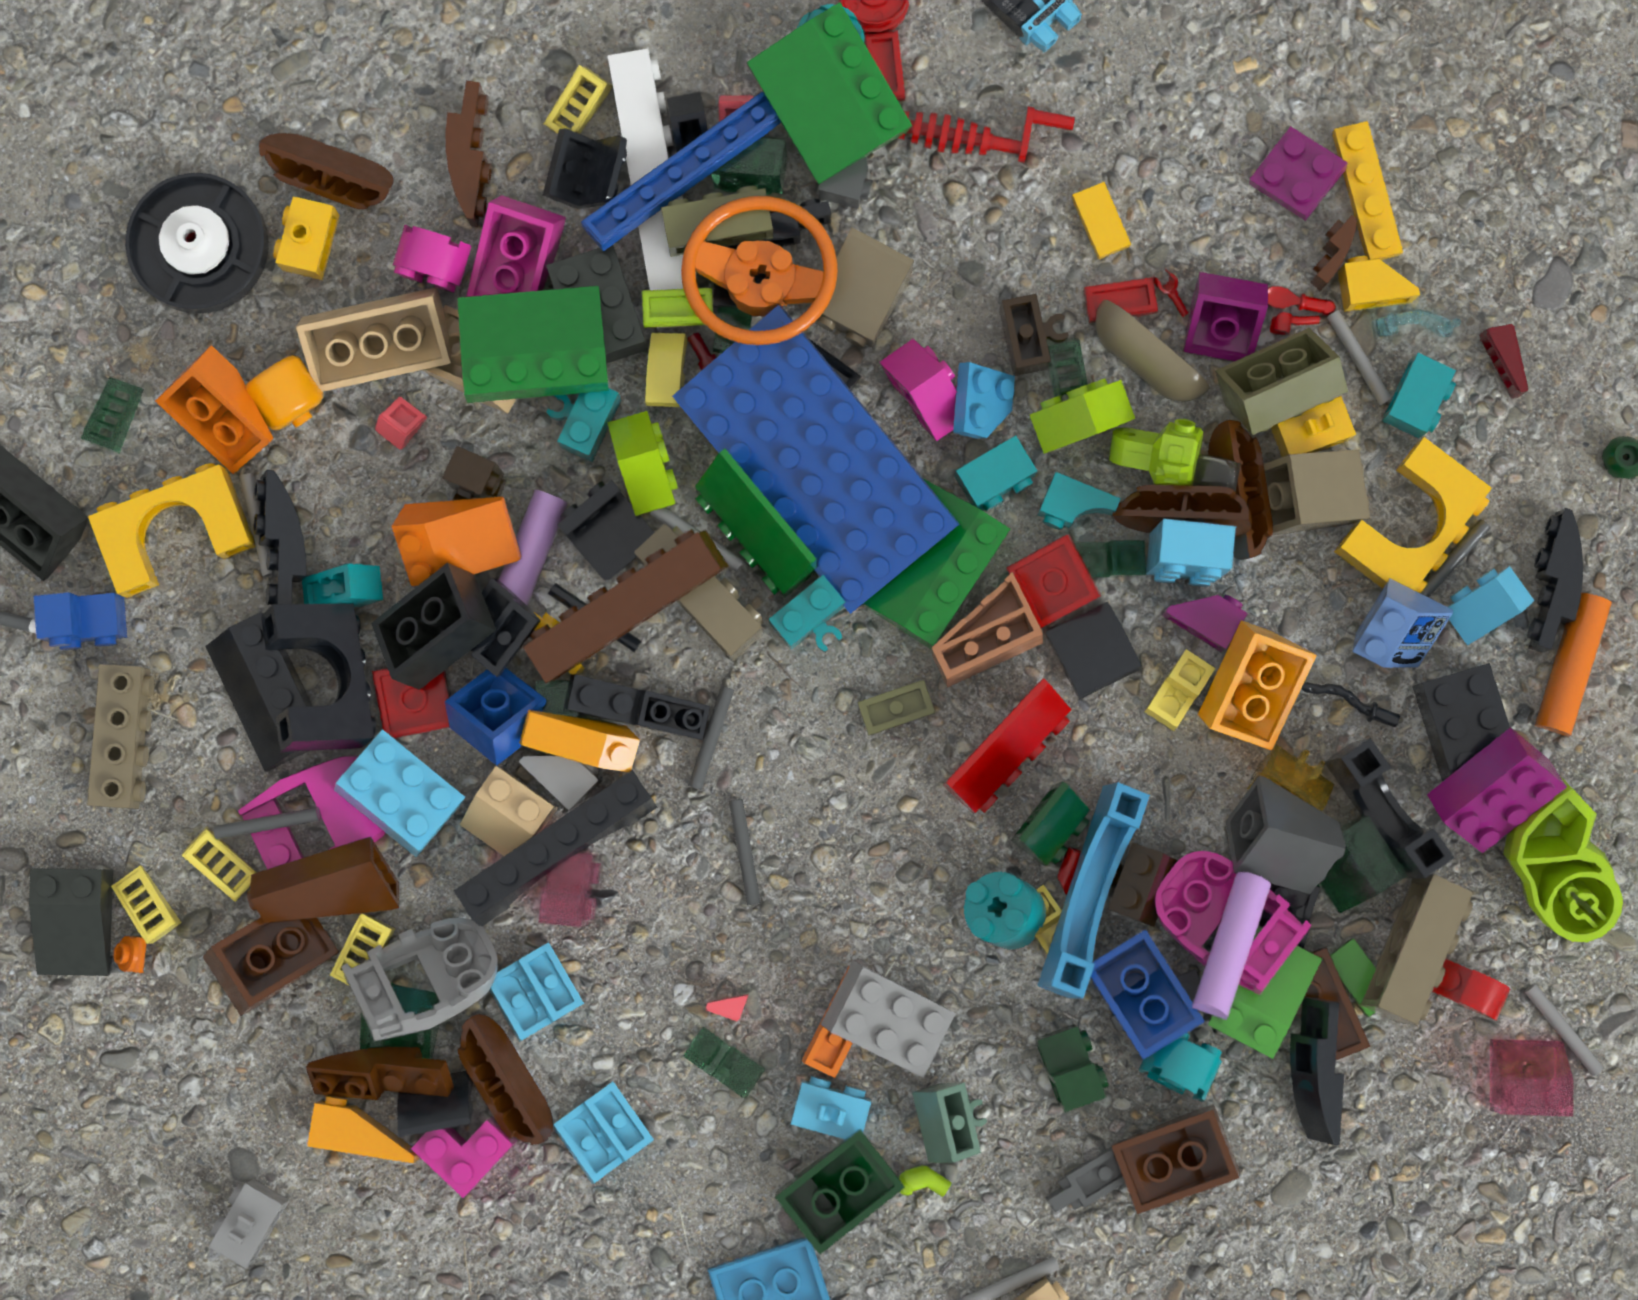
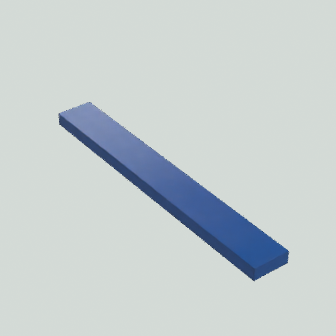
M763 91L582 220V228L602 251H605L659 212L661 207H666L670 201L680 197L781 124Z

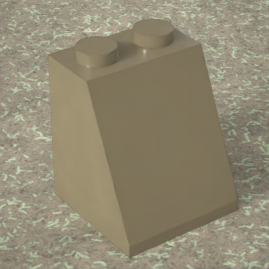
M852 227L837 256L838 272L833 296L827 308L815 323L825 330L833 332L835 328L845 333V339L855 346L863 348L864 345L873 348L912 277L914 260Z
M1359 450L1290 454L1264 464L1273 521L1272 536L1350 525L1360 520L1370 519L1369 500L1366 495L1363 476L1364 469Z

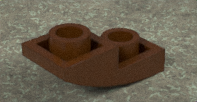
M1353 215L1345 223L1338 220L1325 234L1330 240L1322 249L1328 254L1312 269L1317 275L1310 282L1320 292L1335 275L1350 249L1357 224V219Z

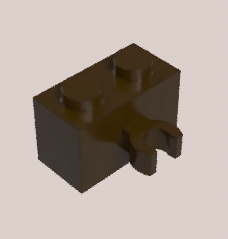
M1037 294L1002 300L999 312L1013 376L1047 370L1051 363L1047 339L1055 343H1061L1069 337L1068 332L1058 334L1053 330V325L1064 322L1065 316L1063 314H1055L1047 322L1043 323Z
M456 446L442 477L452 489L457 490L452 500L500 497L506 484V480L502 479L504 473L495 462L459 446Z
M1132 842L1125 864H1119L1116 876L1112 881L1110 888L1115 889L1108 910L1155 927L1158 919L1155 905L1156 892L1162 880L1178 860L1165 853Z

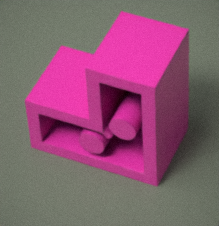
M911 339L879 362L892 386L908 401L920 425L936 441L953 430L957 385L954 386L951 380L955 378V375L944 360L939 363L937 356L928 345L923 348L915 339Z
M491 1116L468 1141L450 1127L426 1132L411 1149L464 1198L518 1140L515 1137L509 1138L501 1130L495 1118Z

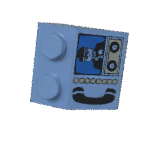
M1389 578L1357 630L1352 652L1384 668L1419 667L1452 616L1453 610Z

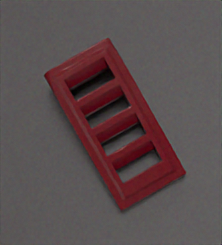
M1512 323L1485 329L1479 335L1480 340L1511 398H1519L1529 388L1515 327Z

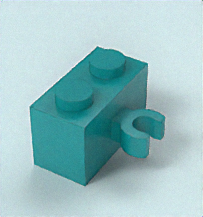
M609 388V391L579 393L575 404L571 403L567 395H554L555 399L564 403V408L559 412L547 409L548 416L556 421L567 419L557 440L558 444L562 449L593 462L609 429L607 422L613 420L622 401L619 392Z
M822 575L768 619L769 624L790 650L814 633L816 635L817 647L825 653L828 651V648L822 641L824 635L830 633L838 641L842 640L841 632L834 626H828L825 622L844 608L845 601L826 577Z

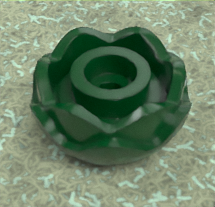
M1620 436L1609 442L1602 453V460L1611 476L1632 479L1638 476V440L1629 436ZM1624 454L1628 456V460L1623 459Z

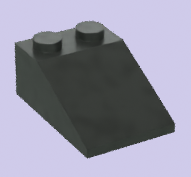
M30 868L29 910L37 975L110 976L113 889L111 886L113 885L114 869Z

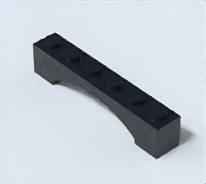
M631 770L459 886L454 892L471 919L479 926H484L509 909L510 905L520 895L560 864L609 834L626 826L630 827L658 807L634 771Z

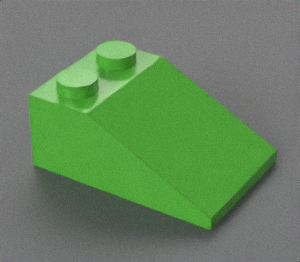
M1258 925L1254 939L1258 936L1263 927ZM1297 945L1261 995L1238 985L1227 1020L1211 1015L1208 1025L1273 1059L1292 1024L1322 958Z

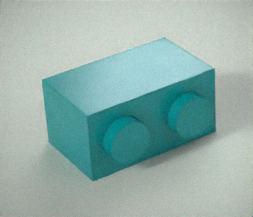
M1417 353L1410 359L1381 421L1418 439L1428 431L1432 433L1442 415L1437 412L1442 400L1447 402L1456 386V383L1452 381L1456 370L1421 353Z
M1015 435L956 470L954 477L970 504L979 509L984 507L987 512L1004 501L1001 496L1007 492L1014 490L1017 494L1034 484L1031 478L1035 477L1037 469Z

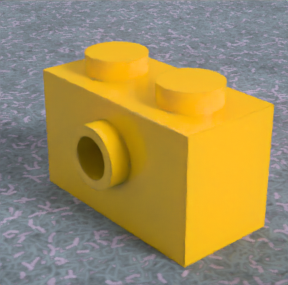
M293 196L291 205H287L283 212L282 225L285 228L282 239L278 238L276 240L273 250V258L276 259L275 263L282 271L323 280L340 216L335 207Z

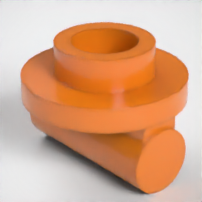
M124 936L120 943L116 944L114 961L118 964L121 971L143 973L147 943L142 936Z

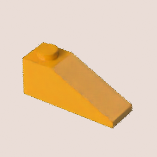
M528 710L519 743L522 746L597 768L630 772L640 739L626 725Z
M327 1095L325 1101L320 1100L314 1103L307 1147L407 1163H415L419 1160V1156L411 1149V1145L359 1107L347 1104V1098Z

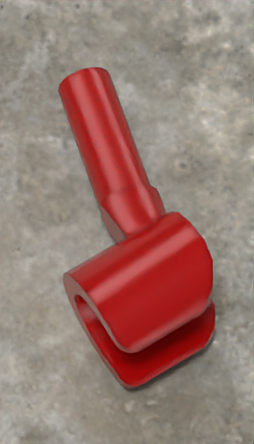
M1165 269L1169 275L1168 283L1162 285L1158 278L1154 276V285L1161 292L1169 296L1181 317H1184L1189 312L1177 291L1178 279L1172 272Z
M1282 312L1272 318L1270 333L1289 335L1291 325L1319 324L1320 317H1298Z

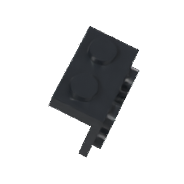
M567 128L559 129L542 196L575 209L605 205L618 192L619 184L617 180L620 168L627 157V139L618 135L593 140Z
M612 479L606 484L603 481L596 484L587 493L589 498L579 507L577 504H573L566 509L560 516L562 521L557 524L604 580L612 579L636 559L634 551L655 533L641 515L635 516L632 505L623 496L621 490Z

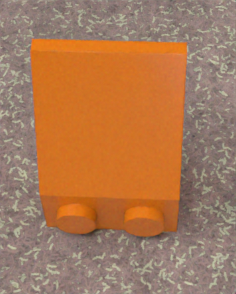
M212 345L190 364L155 400L160 407L232 474L236 473L273 439L254 400L248 394L240 373Z
M503 496L405 504L391 526L411 586L420 585L446 563L472 574H477L519 561L522 557Z

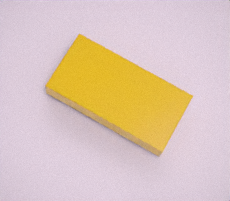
M1105 182L1072 195L1071 198L1098 260L1131 246L1129 237Z

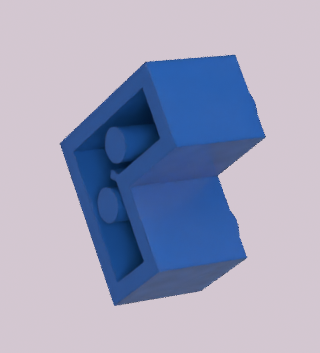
M67 592L33 596L36 638L49 642L50 647H60V650H73L82 648V642L92 641L95 642V646H112L117 644L116 639L127 638L125 600L123 596L117 593L78 596Z

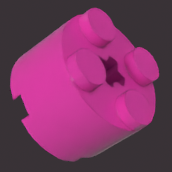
M404 225L393 261L394 273L422 283L423 278L426 277L428 278L427 283L435 285L434 287L455 293L456 286L460 287L472 246L462 241L459 244L451 242V237L415 226L411 228L408 225Z

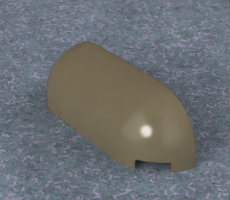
M1103 300L1100 303L1096 312L1098 339L1109 352L1160 395L1172 401L1186 402L1201 397L1210 389L1207 381L1192 366L1128 312L1108 300Z

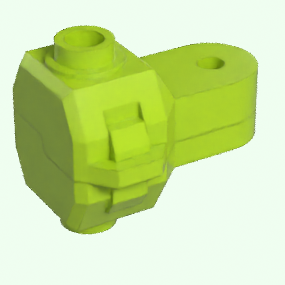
M1177 419L1174 423L1169 422L1160 433L1134 428H1117L1112 433L1109 460L1120 466L1149 471L1155 485L1192 486L1198 470L1203 431L1200 427H1195V422L1188 419Z

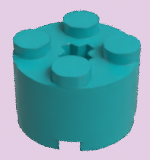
M992 872L982 876L967 887L964 916L974 936L997 947L1014 950L1027 946L1035 939L1034 936L1039 928L1043 927L1045 922L1046 907L1042 895L1028 882L1010 873Z
M1186 1033L1142 1060L1138 1071L1141 1073L1149 1072L1147 1075L1149 1079L1182 1095L1185 1089L1194 1093L1192 1099L1204 1102L1222 1063L1219 1059L1222 1051L1206 1043H1202L1201 1046L1188 1041L1190 1035Z

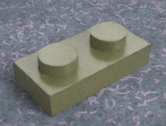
M924 680L857 702L868 736L935 714Z

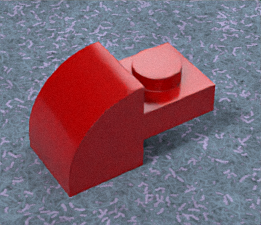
M1445 959L1442 966L1445 968L1444 977L1437 988L1433 987L1432 992L1497 1021L1511 988L1474 969L1471 970Z

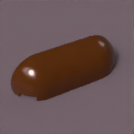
M275 133L265 136L259 141L260 155L265 157L267 163L275 171L273 175L277 179L355 209H367L369 206L377 205L385 200L394 183L393 175L384 166L309 137L292 133Z
M1226 420L1221 422L1211 435L1208 447V461L1212 486L1233 489L1235 493L1245 500L1250 509L1251 529L1245 534L1235 536L1233 557L1244 560L1256 557L1262 553L1261 551L1267 539L1273 535V521L1262 452L1258 439L1256 437L1251 438L1249 433L1240 426L1241 423L1239 421Z
M1142 485L1137 487V491L1125 498L1122 503L1119 502L1116 512L1112 514L1114 519L1123 526L1145 533H1150L1163 519L1236 526L1235 536L1247 533L1251 529L1252 524L1251 512L1245 500L1235 493L1233 489L1222 486Z
M482 1014L470 1017L461 1027L463 1030L458 1055L499 1127L509 1138L515 1137L518 1140L530 1143V1145H537L546 1141L553 1132V1118L550 1108L509 1037L500 1025L490 1017Z

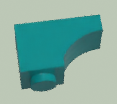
M1055 472L1037 516L1044 518L1042 523L1062 530L1063 526L1070 528L1075 519L1086 514L1101 513L1112 516L1113 512H1116L1121 498Z
M347 563L307 576L302 580L304 604L354 603V607H363L383 600L380 566Z

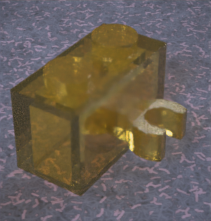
M1276 744L1273 750L1257 766L1247 789L1252 786L1259 775L1264 776L1322 811L1327 805L1335 784L1321 775L1325 766L1323 760L1317 766H1310L1306 763L1310 751L1306 749L1296 758Z

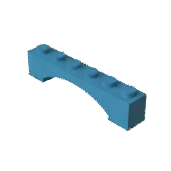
M1119 782L1103 786L1037 984L1038 987L1066 998H1084L1095 965L1093 963V953L1103 908L1124 852L1136 829L1140 827L1150 795Z

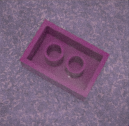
M1510 727L1430 791L1427 796L1442 822L1480 852L1484 853L1547 802L1551 801L1567 786L1550 760Z

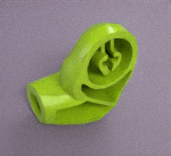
M1562 778L1567 787L1507 834L1503 854L1519 877L1525 900L1538 919L1557 935L1572 942H1590L1603 937L1615 926L1622 913L1623 897L1606 854L1590 841L1597 814Z

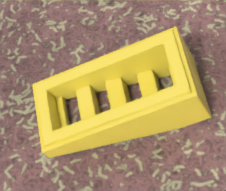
M579 65L545 120L544 125L557 134L559 129L564 128L580 134L603 103L613 85L590 69ZM585 81L596 87L593 93L582 86ZM577 92L588 99L586 105L574 98ZM568 104L581 111L579 117L566 109ZM560 115L574 123L571 129L557 120Z
M205 827L182 852V856L234 902L251 886V874L257 873L223 840H216L214 832L208 827ZM209 841L213 846L200 859L196 854ZM220 850L224 856L211 869L207 863ZM231 860L235 865L223 878L218 876L217 874ZM240 870L246 873L245 876L231 888L228 883Z
M142 865L111 886L147 944H153L182 923ZM140 879L143 885L128 895L124 889ZM147 891L150 896L138 905H135L133 900ZM154 902L157 908L143 917L140 912ZM161 914L164 919L151 928L148 922Z
M360 913L330 976L347 984L341 966L348 963L350 967L354 968L360 964L349 958L351 952L366 960L369 959L367 951L356 946L358 939L373 948L378 945L384 948L396 929L367 913ZM366 927L379 934L378 941L363 934L364 928Z

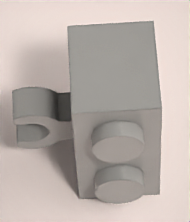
M254 1179L246 1182L244 1186L238 1184L228 1200V1203L232 1205L226 1217L221 1215L210 1231V1235L214 1238L209 1248L244 1268L249 1267L255 1262L290 1200Z

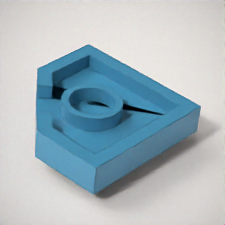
M971 362L959 363L953 433L975 439L987 438L1012 411L1015 376Z

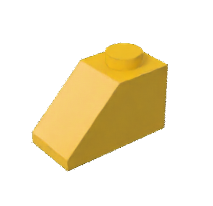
M1368 256L1352 257L1347 259V263L1338 271L1344 312L1412 303L1420 295L1417 286L1380 259L1368 260Z

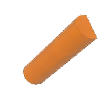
M1581 593L1576 620L1565 625L1535 722L1536 727L1567 737L1572 735L1612 602L1608 599L1589 593Z

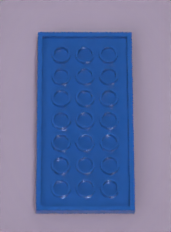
M778 305L750 330L765 331L776 329L793 322V319L781 305ZM803 332L789 340L770 345H747L734 342L672 396L718 453L724 448L729 452L817 559L815 572L820 577L822 575L826 577L844 599L845 604L843 606L850 614L960 524Z

